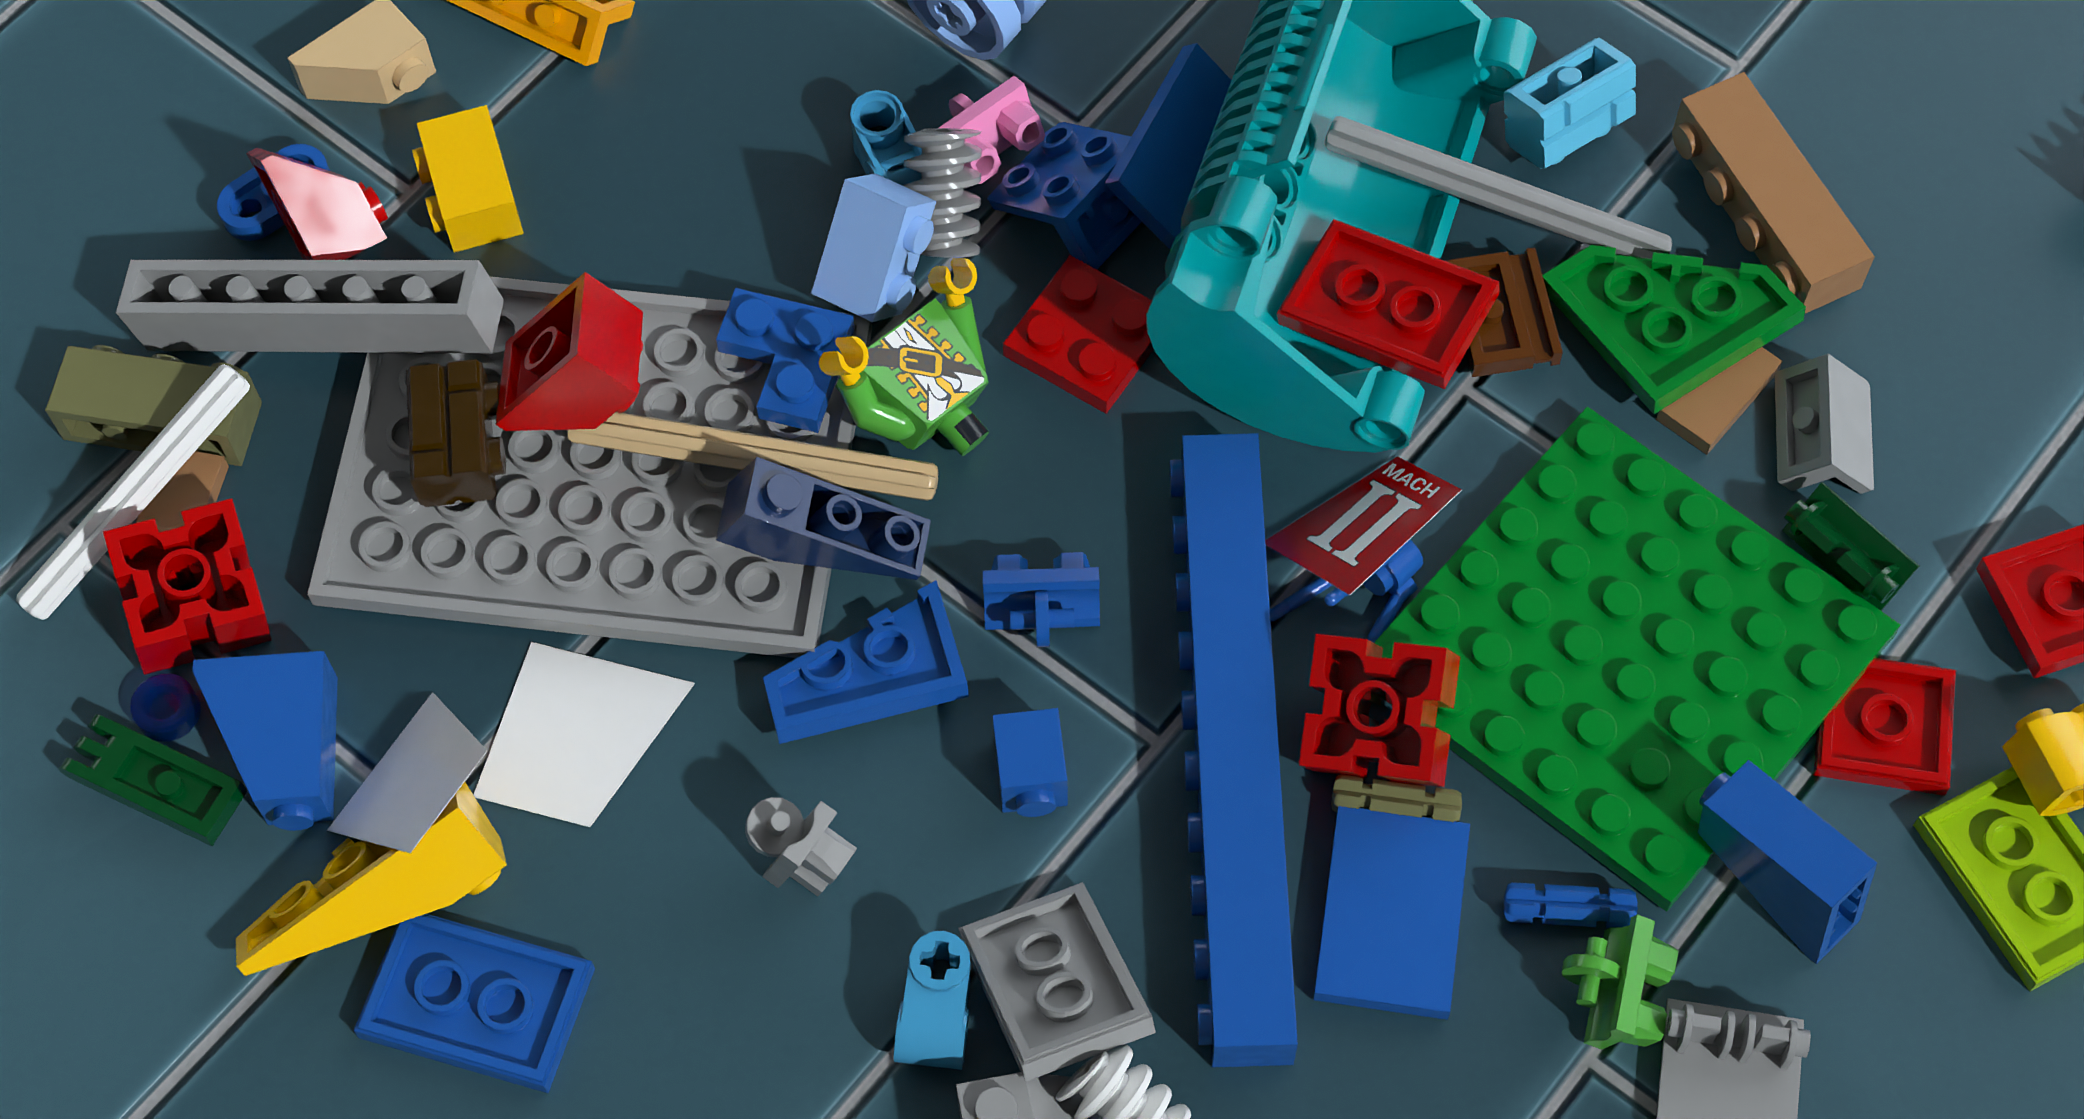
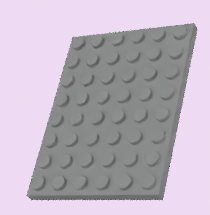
M490 277L504 299L492 354L367 353L307 594L312 605L798 658L809 651L815 652V648L819 646L831 568L773 561L716 541L728 483L741 470L576 444L568 439L567 430L504 431L495 425L496 420H492L493 437H502L506 456V474L495 475L496 496L493 500L463 503L459 500L455 504L425 507L419 504L410 482L406 370L410 366L437 363L441 366H446L447 362L477 359L479 362H482L488 381H498L500 384L506 341L569 286L568 284ZM611 289L643 311L641 336L643 349L640 354L638 374L640 390L633 404L623 413L852 450L856 424L841 393L836 387H834L818 433L758 418L756 406L771 364L718 351L716 338L730 301ZM844 313L854 317L855 330L852 336L860 338L868 348L872 333V322L853 313Z

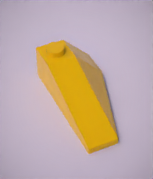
M466 782L462 784L411 853L367 841L354 843L351 839L347 838L331 852L334 858L328 863L323 871V877L316 884L313 885L311 881L297 883L236 937V967L244 976L450 906L468 893L476 895L489 888L497 880L501 869L507 866L501 838Z

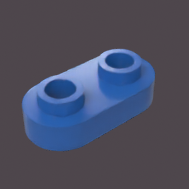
M294 144L276 152V154L330 171L322 152L313 146ZM254 167L229 183L218 197L217 211L227 232L237 239L245 241L259 240L284 225ZM251 212H259L252 217L245 218Z

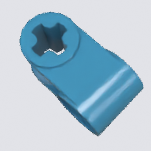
M874 90L859 96L852 104L850 112L854 152L866 175L878 174L902 186L920 180V172L904 167V160L922 155V149L904 142V136L916 131L902 103L895 95L887 91ZM876 126H883L888 128L885 131L880 132L868 130Z
M946 931L930 932L920 937L912 947L909 956L904 1001H901L898 1013L894 1062L958 1070L963 1068L969 1022V1009L967 1007L971 983L970 952L964 941L953 933ZM944 959L949 961V969L945 973L944 980L932 979L931 970H934L936 960Z

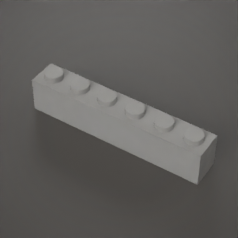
M130 260L116 314L147 351L492 354L504 299L479 260Z

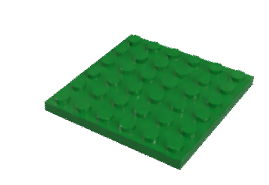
M1587 406L1374 643L1383 648L1382 658L1392 659L1394 642L1444 647L1459 655L1460 664L1454 709L1438 707L1435 728L1451 735L1449 749L1667 912L1715 854L1698 834L1703 808L1699 800L1709 784L1724 772L1731 777L1748 760L1776 781L1818 730L1827 715L1834 707L1838 706L1865 673L1870 663L1881 654L1895 637L1901 624ZM1386 695L1381 696L1387 702Z

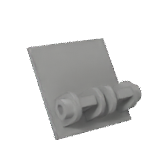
M1667 998V1020L1663 1036L1656 1119H1797L1802 1057L1806 1058L1808 1055L1811 1038L1810 1030L1804 1029L1803 1019Z

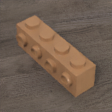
M1745 72L1682 98L1672 130L1676 149L1684 159H1690L1704 178V186L1710 199L1716 205H1722L1735 223L1737 236L1744 248L1750 252L1754 251L1761 263L1767 265L1806 306L1805 314L1861 289L1875 256Z

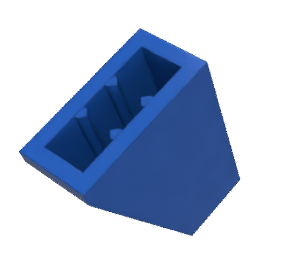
M314 651L193 660L192 672L246 788L266 823L283 830H304L313 826L314 822L334 821L338 677L325 652Z
M1750 760L1731 777L1724 772L1709 784L1699 800L1703 808L1698 834L1798 948L1811 961L1817 964L1861 920L1877 862Z

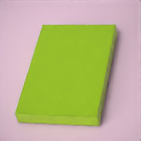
M2013 766L1917 818L1913 826L2030 992L2084 962V836L2067 813L2055 816H2040Z

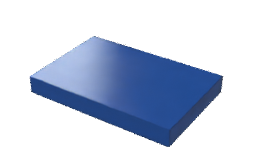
M1197 43L1182 47L1105 182V185L1169 249H1171L1176 236L1181 232V218L1231 83L1228 75Z
M1338 806L1313 1000L1448 1020L1451 1011L1470 823L1441 821L1428 817L1420 818L1370 811L1364 808L1356 809Z
M424 914L396 925L354 1032L358 1038L549 1093L595 967L592 961Z

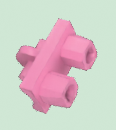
M1015 76L975 103L962 93L950 99L948 104L953 118L939 127L982 131L979 135L965 139L966 142L982 149L980 159L964 164V166L981 173V181L978 184L984 183L997 173L1001 165L998 154L1008 147L1014 145L1019 150L1029 151L1045 138L1040 117L1032 108L1025 84Z

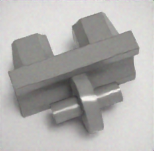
M771 797L760 801L752 808L745 821V834L749 844L760 854L767 857H778L762 876L777 888L791 877L813 894L819 896L828 884L830 885L834 882L857 848L828 827L837 812L822 801L803 819L801 811L792 802L783 798Z

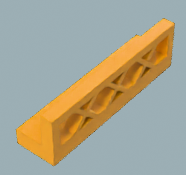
M447 0L584 66L598 63L608 25L631 18L635 5L633 0Z

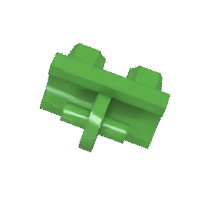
M1637 914L1631 917L1629 926L1610 927L1604 931L1603 938L1589 937L1585 954H1573L1564 959L1562 976L1568 981L1579 985L1576 1003L1590 1008L1584 1044L1601 1050L1619 1042L1646 1047L1661 1041L1663 1038L1667 1013L1664 1007L1641 999L1643 985L1646 983L1658 988L1669 983L1675 973L1679 951L1652 936L1654 920Z

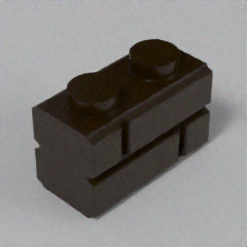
M477 359L447 362L446 366H441L438 363L410 366L406 370L410 482L419 504L425 507L455 504L459 500L463 503L493 500L496 496L495 475L506 474V456L503 439L501 436L493 437L492 420H496L497 407L499 405V382L488 381L483 364Z

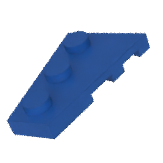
M937 580L917 590L918 598L891 613L888 608H885L869 617L866 628L843 641L835 642L829 640L816 647L815 652L809 651L763 677L779 744L969 697L967 680Z

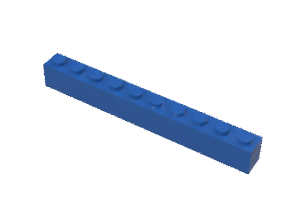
M1258 433L1182 435L1181 459L1170 460L1169 476L1170 496L1182 497L1183 516H1172L1173 553L1185 554L1186 573H1175L1176 611H1188L1189 631H1178L1179 670H1191L1192 691H1181L1182 730H1194L1195 751H1184V779L1186 791L1198 790L1199 812L1187 813L1188 852H1201L1202 875H1190L1192 916L1204 915L1205 939H1194L1193 941L1195 980H1207L1209 1004H1197L1198 1045H1211L1212 1067L1294 1065L1298 1042Z

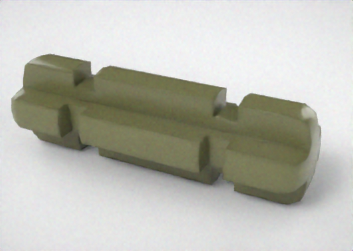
M1340 774L1336 776L1333 784L1331 805L1332 810L1336 813L1338 806L1459 822L1462 796L1458 790L1435 787V792L1431 793L1425 792V785L1373 778L1372 784L1363 783V777Z

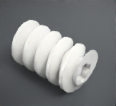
M1126 1044L1095 1055L1078 1069L1056 1094V1099L1059 1102L1078 1093L1083 1097L1074 1116L1075 1119H1087L1097 1113L1102 1119L1191 1118V1111L1184 1104H1177L1167 1108L1172 1097L1171 1089L1167 1085L1159 1084L1147 1089L1152 1078V1069L1148 1065L1140 1064L1127 1070L1133 1057V1050Z

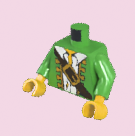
M952 258L953 281H951V274L946 266H935L928 275V282L931 288L937 293L945 294L946 300L940 304L934 298L868 348L858 337H837L835 343L840 352H823L819 359V366L827 375L840 376L835 387L841 393L855 424L860 429L893 441H899L903 446L912 450L918 448L940 431L957 452L964 456L980 444L989 434V430L969 409L989 382L972 300L964 296V294L969 293L974 288L977 281V271L969 259Z

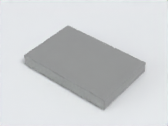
M1083 882L958 928L961 940L964 941L970 952V962L1026 1082L1156 1033L1153 1017Z

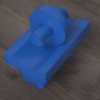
M1083 552L1060 553L1058 557L1053 559L1052 569H1028V560L1020 554L997 555L994 558L992 569L983 571L985 630L1036 629L1038 648L1050 647V628L1100 626L1099 567H1090L1087 556Z

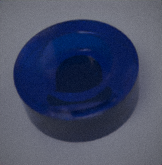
M158 674L148 678L137 687L131 698L130 711L133 720L144 735L155 741L169 742L182 738L195 727L200 717L201 705L197 694L187 680L175 674Z

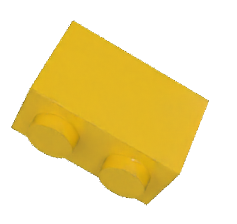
M487 105L417 123L423 147L412 149L413 157L421 183L433 182L436 193L434 196L425 198L434 232L447 231L453 252L524 234Z

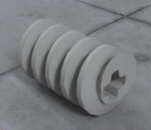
M931 128L904 136V142L922 149V155L904 160V167L920 172L921 179L905 184L904 187L936 201L931 218L934 224L933 235L929 245L920 255L948 258L969 257L980 253V247L976 243L963 239V237L977 233L980 230V222L963 213L979 208L981 205V198L978 195L964 190V188L980 183L981 173L964 166V164L980 159L982 156L981 148L965 141L967 138L981 134L982 131L958 128Z

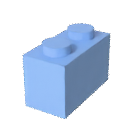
M878 174L845 179L811 294L871 322L901 315L915 294L916 280L913 277L920 254L927 248L933 235L934 224L931 218L936 201Z

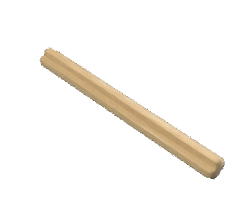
M615 412L596 429L567 430L568 439L576 444L741 471L756 457L839 487L925 501L933 499L938 485V467L934 463Z

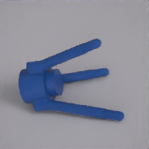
M1412 540L1407 541L1363 583L1370 592L1382 596L1386 592L1391 594V597L1367 635L1366 639L1373 643L1390 626L1403 603L1418 589L1417 584L1411 577L1422 568L1423 557ZM1320 577L1271 608L1270 622H1274L1285 614L1292 612L1333 585ZM1335 588L1325 596L1324 601L1326 605L1334 606L1344 597H1347L1348 594Z

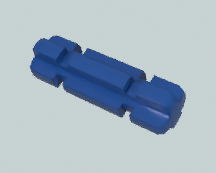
M1512 882L1506 887L1503 902L1505 919L1509 922L1532 923L1533 918L1538 917L1541 918L1542 924L1596 927L1597 921H1605L1606 928L1625 927L1630 925L1631 917L1637 915L1638 910L1636 893L1631 889L1608 888V894H1600L1598 887L1544 884V890H1536L1534 883Z

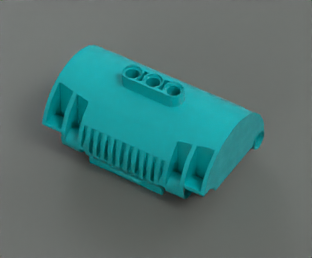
M1261 0L1181 218V232L1176 236L1165 262L1166 280L1157 288L1146 314L1147 332L1154 351L1169 371L1190 391L1215 408L1247 425L1282 438L1312 446L1355 452L1376 453L1387 450H1401L1409 446L1424 399L1425 390L1420 383L1404 373L1279 325L1277 311L1333 219L1441 259L1460 198L1330 151L1325 147V138L1333 119L1336 116H1342L1472 163L1490 104L1503 101L1504 91L1525 80L1537 40L1533 29L1522 21L1509 17L1490 19L1471 0Z

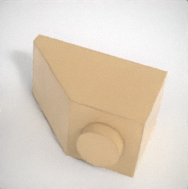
M374 0L288 57L300 92L307 99L389 104L404 93L418 89L428 77L436 73L426 38L391 0Z

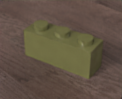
M96 345L92 349L67 346L45 411L63 440L143 452L220 365L225 364L243 376L249 383L250 388L196 451L224 456L229 465L242 466L262 400L249 373L228 363H213L211 366L184 363L182 360L167 354H154L150 358L124 354L116 348L105 345Z

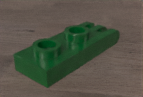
M95 714L88 727L97 735L106 738V742L103 745L88 737L80 736L73 748L93 762L88 767L66 757L59 771L88 788L207 845L213 846L247 793L243 783L102 715Z

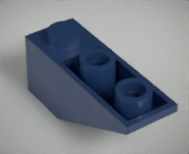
M756 457L728 483L716 541L778 562L917 580L921 576L931 520Z

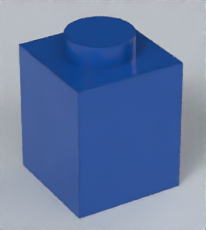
M1058 708L993 715L994 743L1002 812L1017 811V814L1021 816L1037 817L1053 812L1056 807L1068 806L1067 773Z

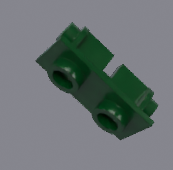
M1823 482L1819 484L1805 502L1799 500L1784 516V519L1788 522L1782 529L1784 533L1846 587L1881 611L1920 567V565Z

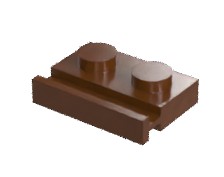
M1535 248L1526 249L1525 254L1509 256L1507 251L1448 260L1449 263L1499 281L1500 294L1466 351L1472 377L1532 369L1534 364L1550 362V366L1560 365L1563 351Z

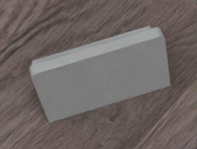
M1828 353L1775 372L1778 483L1794 491L1836 477L1860 494L1874 490L1871 398L1868 381Z

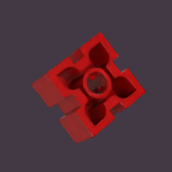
M232 498L181 511L185 526L159 532L155 518L103 531L114 575L123 598L122 604L132 641L144 675L193 662L195 658L192 646L217 640L220 652L224 654L272 641ZM187 583L195 584V587L190 590H180V587Z
M1316 634L1309 686L1324 693L1322 714L1305 713L1299 766L1315 772L1346 774L1367 778L1369 762L1379 763L1377 775L1391 781L1444 787L1451 735L1435 728L1438 707L1454 709L1460 656L1444 647L1394 642L1392 659L1382 658L1383 648L1368 639ZM1386 695L1387 702L1392 705V712L1389 719H1385V723L1379 726L1378 721L1369 717V709L1371 704L1381 705V696Z

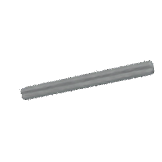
M1336 116L1331 122L1326 135L1325 147L1330 151L1588 245L1616 248V255L1652 259L1653 252L1670 254L1672 239L1667 234L1348 118Z

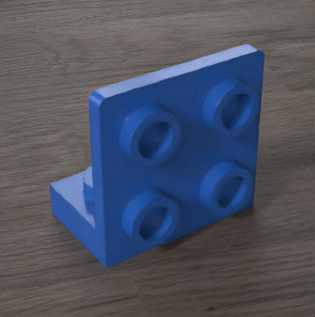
M1060 122L1046 131L1044 140L1019 165L1013 167L1004 175L1000 185L987 199L995 210L1053 224L1070 255L1097 270L1142 222L1105 185L1106 180L1132 136Z

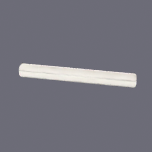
M225 364L220 365L19 591L16 601L27 613L41 620L47 619L107 552L108 549L103 531L130 525L249 391L250 385L243 376Z

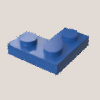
M735 288L716 342L718 351L721 353L771 364L756 406L759 419L818 433L838 376L825 374L820 369L819 359L823 352H840L835 340L837 337L853 335L855 330L854 317L849 314Z

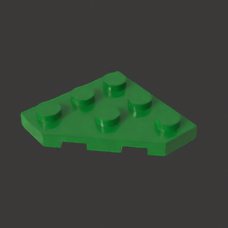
M1590 245L1542 275L1550 300L1653 414H1656L1804 321L1806 306L1767 265L1741 262L1740 269L1703 265V258L1653 252L1652 259L1616 255V248Z

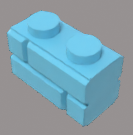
M1594 38L1504 91V113L1508 117L1505 119V141L1509 144L1510 148L1540 169H1545L1550 165L1561 162L1565 156L1595 138L1606 135L1611 127L1619 125L1636 114V93L1632 90V88L1636 87V65L1631 58L1601 38Z

